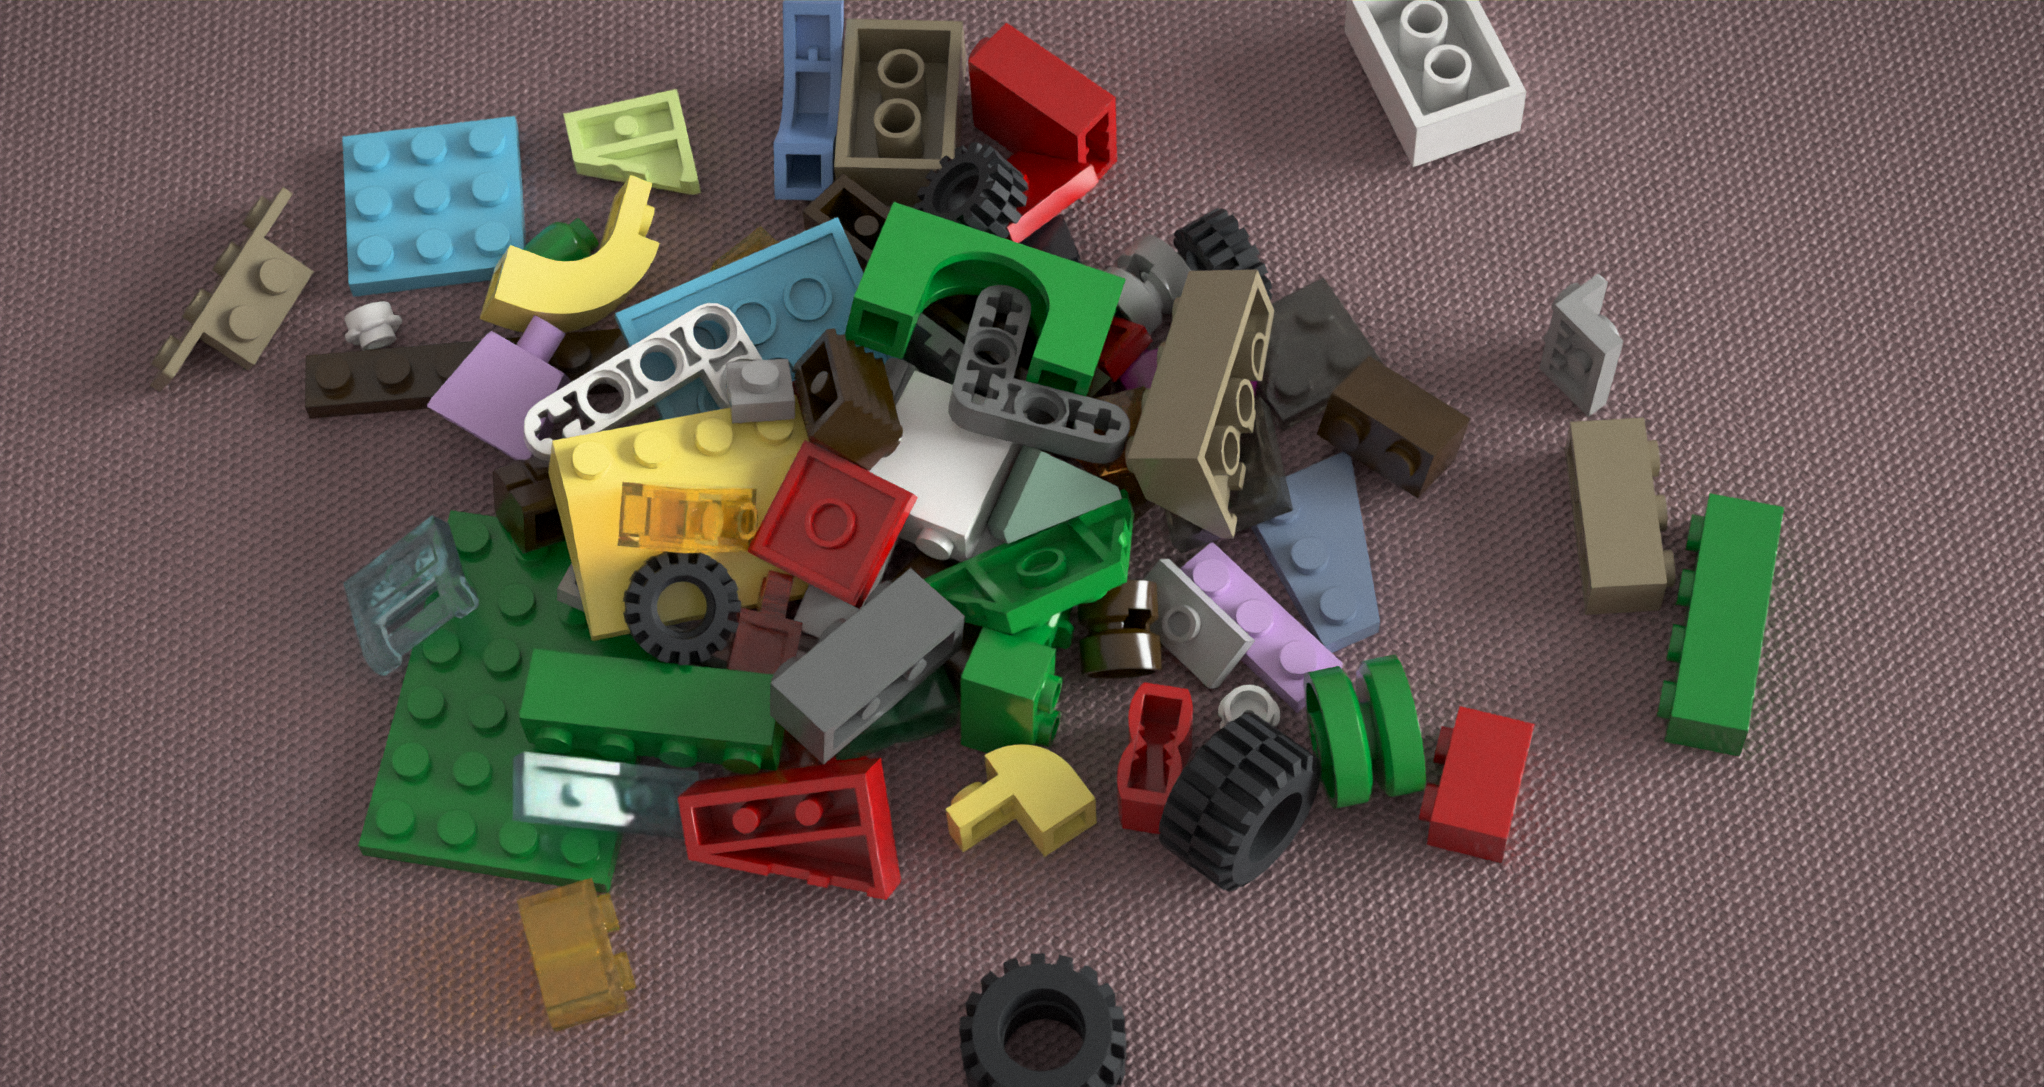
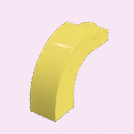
M632 175L629 176L614 197L599 251L587 258L568 262L556 261L510 245L495 266L480 319L524 333L535 315L567 333L590 326L614 311L649 269L660 244L645 238L655 210L654 207L646 205L652 183Z

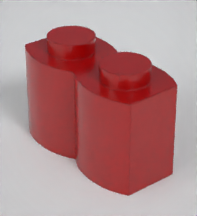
M1143 682L1132 698L1128 713L1129 745L1121 756L1117 770L1118 816L1123 829L1160 834L1158 832L1166 801L1179 775L1187 765L1192 750L1193 706L1188 689Z

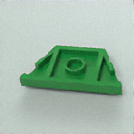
M1125 489L1120 490L1122 498L1011 543L1000 544L923 580L965 616L964 622L1009 634L1040 627L1048 622L1051 616L1078 604L1097 601L1105 596L1108 590L1127 582L1134 511L1129 494Z

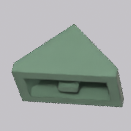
M1023 445L987 525L992 536L1008 544L1119 500L1122 497L1118 486L1036 448Z

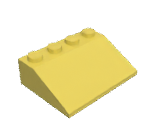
M794 395L795 419L732 423L730 408H724L552 441L548 473L592 641L631 633L628 625L625 623L623 614L625 612L623 598L625 590L628 589L631 581L629 579L634 571H637L644 564L645 560L671 549L698 551L721 563L728 570L727 572L730 577L735 580L739 589L737 595L741 601V610L803 599L809 583L747 552L804 440L809 441L796 395ZM676 582L666 587L660 594L657 612L665 626L700 620L704 618L706 613V599L696 585L690 582Z

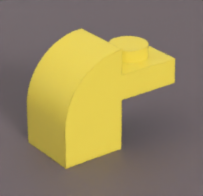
M1033 745L1005 746L984 755L988 782L985 784L975 782L966 786L955 795L951 801V806L946 808L949 834L962 852H965L1016 819L1045 857L1097 823L1096 798L1074 769L1057 754Z

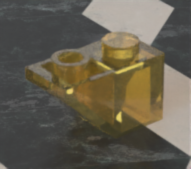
M622 482L618 546L676 553L747 552L758 526V512L756 509L757 489L670 482Z

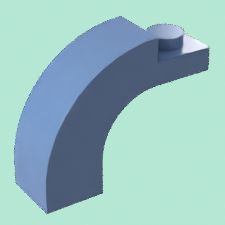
M784 0V88L781 122L774 140L775 199L815 200L836 181L834 159L844 56V0Z

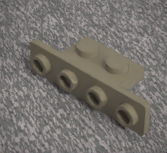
M282 187L271 200L261 195L242 222V225L250 229L248 235L240 246L231 241L212 268V271L220 275V278L210 293L201 287L183 312L181 317L190 322L181 338L178 340L170 335L153 358L151 365L159 369L151 382V387L161 392L171 382L198 339H201L248 371L255 365L314 272L265 239L266 234L293 193Z

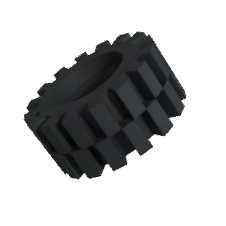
M979 142L970 143L969 149L963 145L956 148L954 159L946 155L939 161L942 166L940 171L936 173L931 169L926 176V179L931 183L928 187H920L917 196L922 201L914 204V209L1006 238L1010 234L1005 229L1009 222L1017 224L1022 216L1016 211V208L1026 206L1028 197L1023 192L1028 190V185L1023 179L1024 176L986 143L982 146Z
M1216 208L1175 231L1174 236L1176 238L1173 239V244L1178 250L1177 253L1183 258L1191 271L1257 269L1269 299H1272V293L1269 291L1272 289L1271 281L1265 276L1268 273L1265 263L1260 262L1257 257L1260 253L1256 245L1251 246L1248 241L1249 234L1244 227L1239 229L1238 220L1233 215L1229 216L1227 210Z
M688 549L663 551V553L651 556L645 560L644 564L637 571L635 570L629 580L631 581L628 589L625 590L623 598L625 602V612H623L625 623L628 625L630 634L636 643L655 658L666 663L671 662L678 665H690V663L697 661L703 662L710 659L711 655L718 650L722 651L729 644L727 640L731 634L736 633L739 625L737 623L738 613L741 612V601L737 595L739 589L735 580L728 574V570L710 556ZM676 582H690L696 585L706 599V613L703 620L695 628L688 631L680 632L667 628L660 620L657 612L660 594L666 587Z

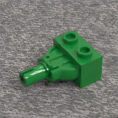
M1073 607L1051 616L1048 622L1040 627L1021 630L1012 636L985 627L982 628L961 676L962 746L984 753L1010 745H1033L1038 747L1043 745L1051 747L1061 720V711L1055 710L1063 682L1062 677L1055 675V657L1059 648H1069L1074 639V627L1069 621Z

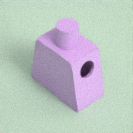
M535 315L517 345L492 331L489 332L435 393L427 407L515 460H526L535 457L527 449L523 439L524 420L528 411L536 403L570 383V379L564 373L548 364L564 338L565 333ZM548 417L540 419L541 430L536 436L540 441L549 438L554 424Z

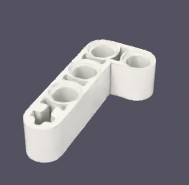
M706 303L692 309L536 403L528 411L524 420L523 439L527 449L535 457L543 461H550L553 440L545 438L540 441L536 437L541 430L540 419L548 417L555 424L569 417L572 409L566 403L569 400L575 399L580 417L590 427L583 431L578 418L564 427L562 439L612 430L699 377L720 409L730 408L726 388V363L763 359L737 317L729 308L718 303ZM703 321L717 322L725 329L727 342L715 350L701 347L694 338L693 328ZM652 352L666 354L673 361L675 373L669 379L662 382L648 379L641 370V359ZM598 384H610L620 392L622 405L612 413H599L588 403L587 394L589 390Z

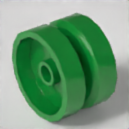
M1396 654L1361 661L1356 672V692L1349 676L1340 666L1304 673L1303 685L1309 738L1313 755L1320 760V766H1322L1321 781L1333 809L1368 802L1372 793L1373 773L1378 785L1388 797L1425 790V757L1420 726L1410 686Z

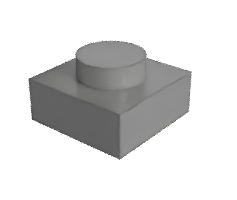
M788 359L726 363V386L732 423L795 419V398Z

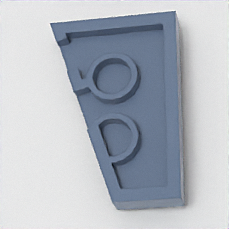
M1341 452L1240 496V509L1307 629L1321 644L1333 653L1379 632L1380 618L1351 456Z

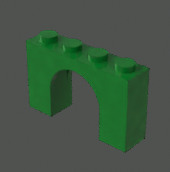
M893 202L853 297L845 337L846 341L854 340L856 345L864 346L865 348L902 360L918 318L930 304L952 295L969 294L979 296L981 291L989 286L1007 285L1019 289L1028 297L1031 303V315L1028 325L1035 336L1036 349L1025 381L1087 397L1126 279Z

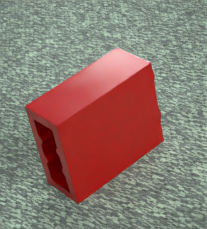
M1007 22L991 38L985 37L976 44L968 60L974 126L1013 154L1022 151L1092 164L1099 181L1117 162L1116 97Z

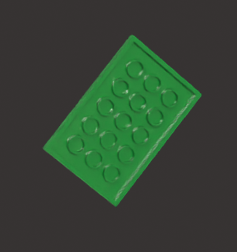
M450 510L358 847L362 855L609 894L642 756L634 755L630 760H613L601 756L597 751L571 748L570 752L559 754L543 751L534 744L528 743L519 720V713L533 648L645 661H664L647 653L636 643L631 634L592 641L585 612L557 600V588L572 563L566 540L523 554L512 539L511 532L506 531L497 517ZM549 822L557 823V824H571V825H555V824H551V823H549Z

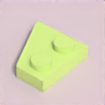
M677 89L564 114L577 174L624 183L632 175L652 183V188L690 195L701 193Z

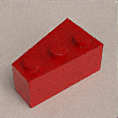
M881 757L698 780L677 797L688 860L765 876L773 873L807 880L809 885L824 888L832 885L867 892L868 897L887 900L901 883Z

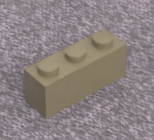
M1644 417L1570 422L1564 452L1585 615L1660 611L1666 587H1674L1675 561L1672 550L1662 549L1660 532L1667 530L1668 515L1664 494L1655 495L1653 477H1658L1660 472V455L1657 440H1647Z

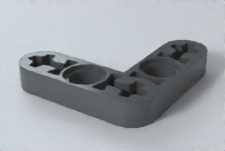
M1007 285L989 286L981 291L976 301L952 386L948 405V413L952 421L960 428L973 433L1092 463H1109L1121 457L1130 431V420L1126 413L1118 406L1106 401L1015 379L1014 376L1031 315V303L1023 292ZM997 313L1008 315L1004 330L993 328ZM980 351H993L1001 355L1006 362L999 365H988L976 358L975 354ZM976 385L988 388L983 405L972 402ZM1038 409L1049 413L1055 421L1045 425L1036 424L1027 419L1023 413L1027 410ZM1067 420L1074 422L1073 429L1066 428ZM1094 429L1105 431V436L1093 433Z

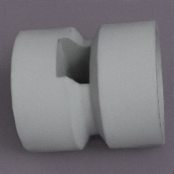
M1143 234L1117 259V267H1108L1104 271L1126 279L1114 316L1144 325L1149 334L1161 324V314L1169 315L1172 313L1174 300L1176 297L1181 296L1188 272L1191 271L1183 258L1166 242L1153 235Z

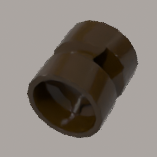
M1127 580L1126 583L1108 590L1101 599L1077 605L1078 624L1088 629V635L1079 640L1081 677L1091 679H1123L1150 676L1162 672L1160 636L1150 631V625L1159 618L1157 583L1143 580Z

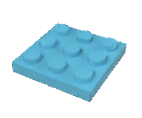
M515 116L342 137L348 281L353 297L489 281L492 279L495 266L510 245L520 249L526 246L519 128Z

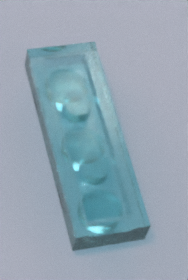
M522 752L513 758V821L684 839L677 797L695 781L699 780L698 772Z

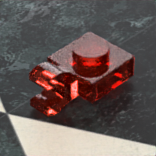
M769 570L767 578L764 577L762 579L757 601V611L741 608V612L738 613L737 623L739 625L736 633H733L726 669L774 674L785 661L796 656L803 623L785 618L794 576Z

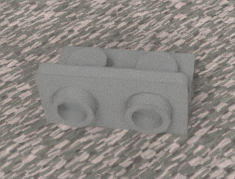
M1600 274L1595 275L1583 285L1579 283L1569 285L1554 300L1551 307L1553 314L1549 330L1544 336L1545 347L1539 367L1588 417L1607 403L1623 345V340L1620 338L1614 324L1607 317L1600 314L1608 284Z

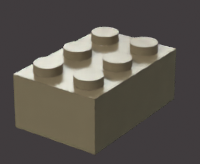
M847 19L834 159L836 180L842 174H845L886 206H892L893 202L905 206H914V204L922 201L917 196L920 187H928L931 183L926 179V176L931 169L938 173L942 168L939 161L946 155L954 159L955 149L961 146L966 74L963 21Z

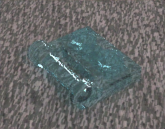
M434 515L430 516L343 583L365 661L374 672L382 676L388 675L399 667L404 654L453 617L464 618L479 606V598L476 592L465 579L450 525ZM435 591H439L440 597L388 635L387 628Z

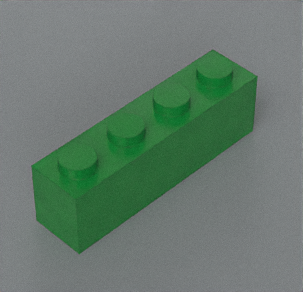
M1709 493L1703 516L1691 515L1685 550L1696 552L1694 569L1682 568L1675 604L1687 607L1684 626L1672 625L1666 661L1677 663L1674 682L1663 680L1656 717L1668 719L1664 742L1740 757L1749 731L1784 507Z
M533 648L519 713V720L528 743L534 744L543 751L560 754L570 752L571 748L597 751L601 756L613 760H630L634 755L656 757L662 762L676 767H692L697 762L719 764L725 769L739 774H755L760 769L777 771L785 730L784 727L770 716V683L774 674Z

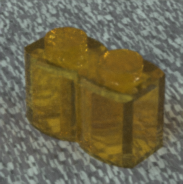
M590 878L517 900L542 997L554 1032L629 1010L625 992L637 987L627 952L614 954L608 933L620 930L610 892L597 896L593 880Z

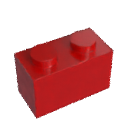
M1459 706L1454 728L1441 727L1433 763L1444 765L1440 784L1427 782L1420 809L1419 820L1430 822L1427 845L1502 863L1535 724Z

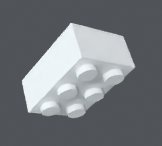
M1347 0L1345 34L1412 167L1521 130L1526 90L1478 0Z

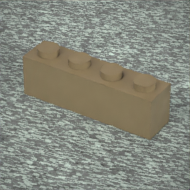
M1257 269L1188 272L1182 294L1176 297L1173 303V321L1166 342H1162L1158 348L1157 369L1151 387L1144 391L1142 397V415L1135 436H1131L1126 445L1125 456L1128 470L1135 474L1147 500L1222 539H1234L1237 517L1234 513H1229L1228 511L1231 490L1243 489L1246 466L1243 462H1239L1241 433H1253L1256 411L1254 409V391L1250 382L1262 381L1274 316L1273 306Z

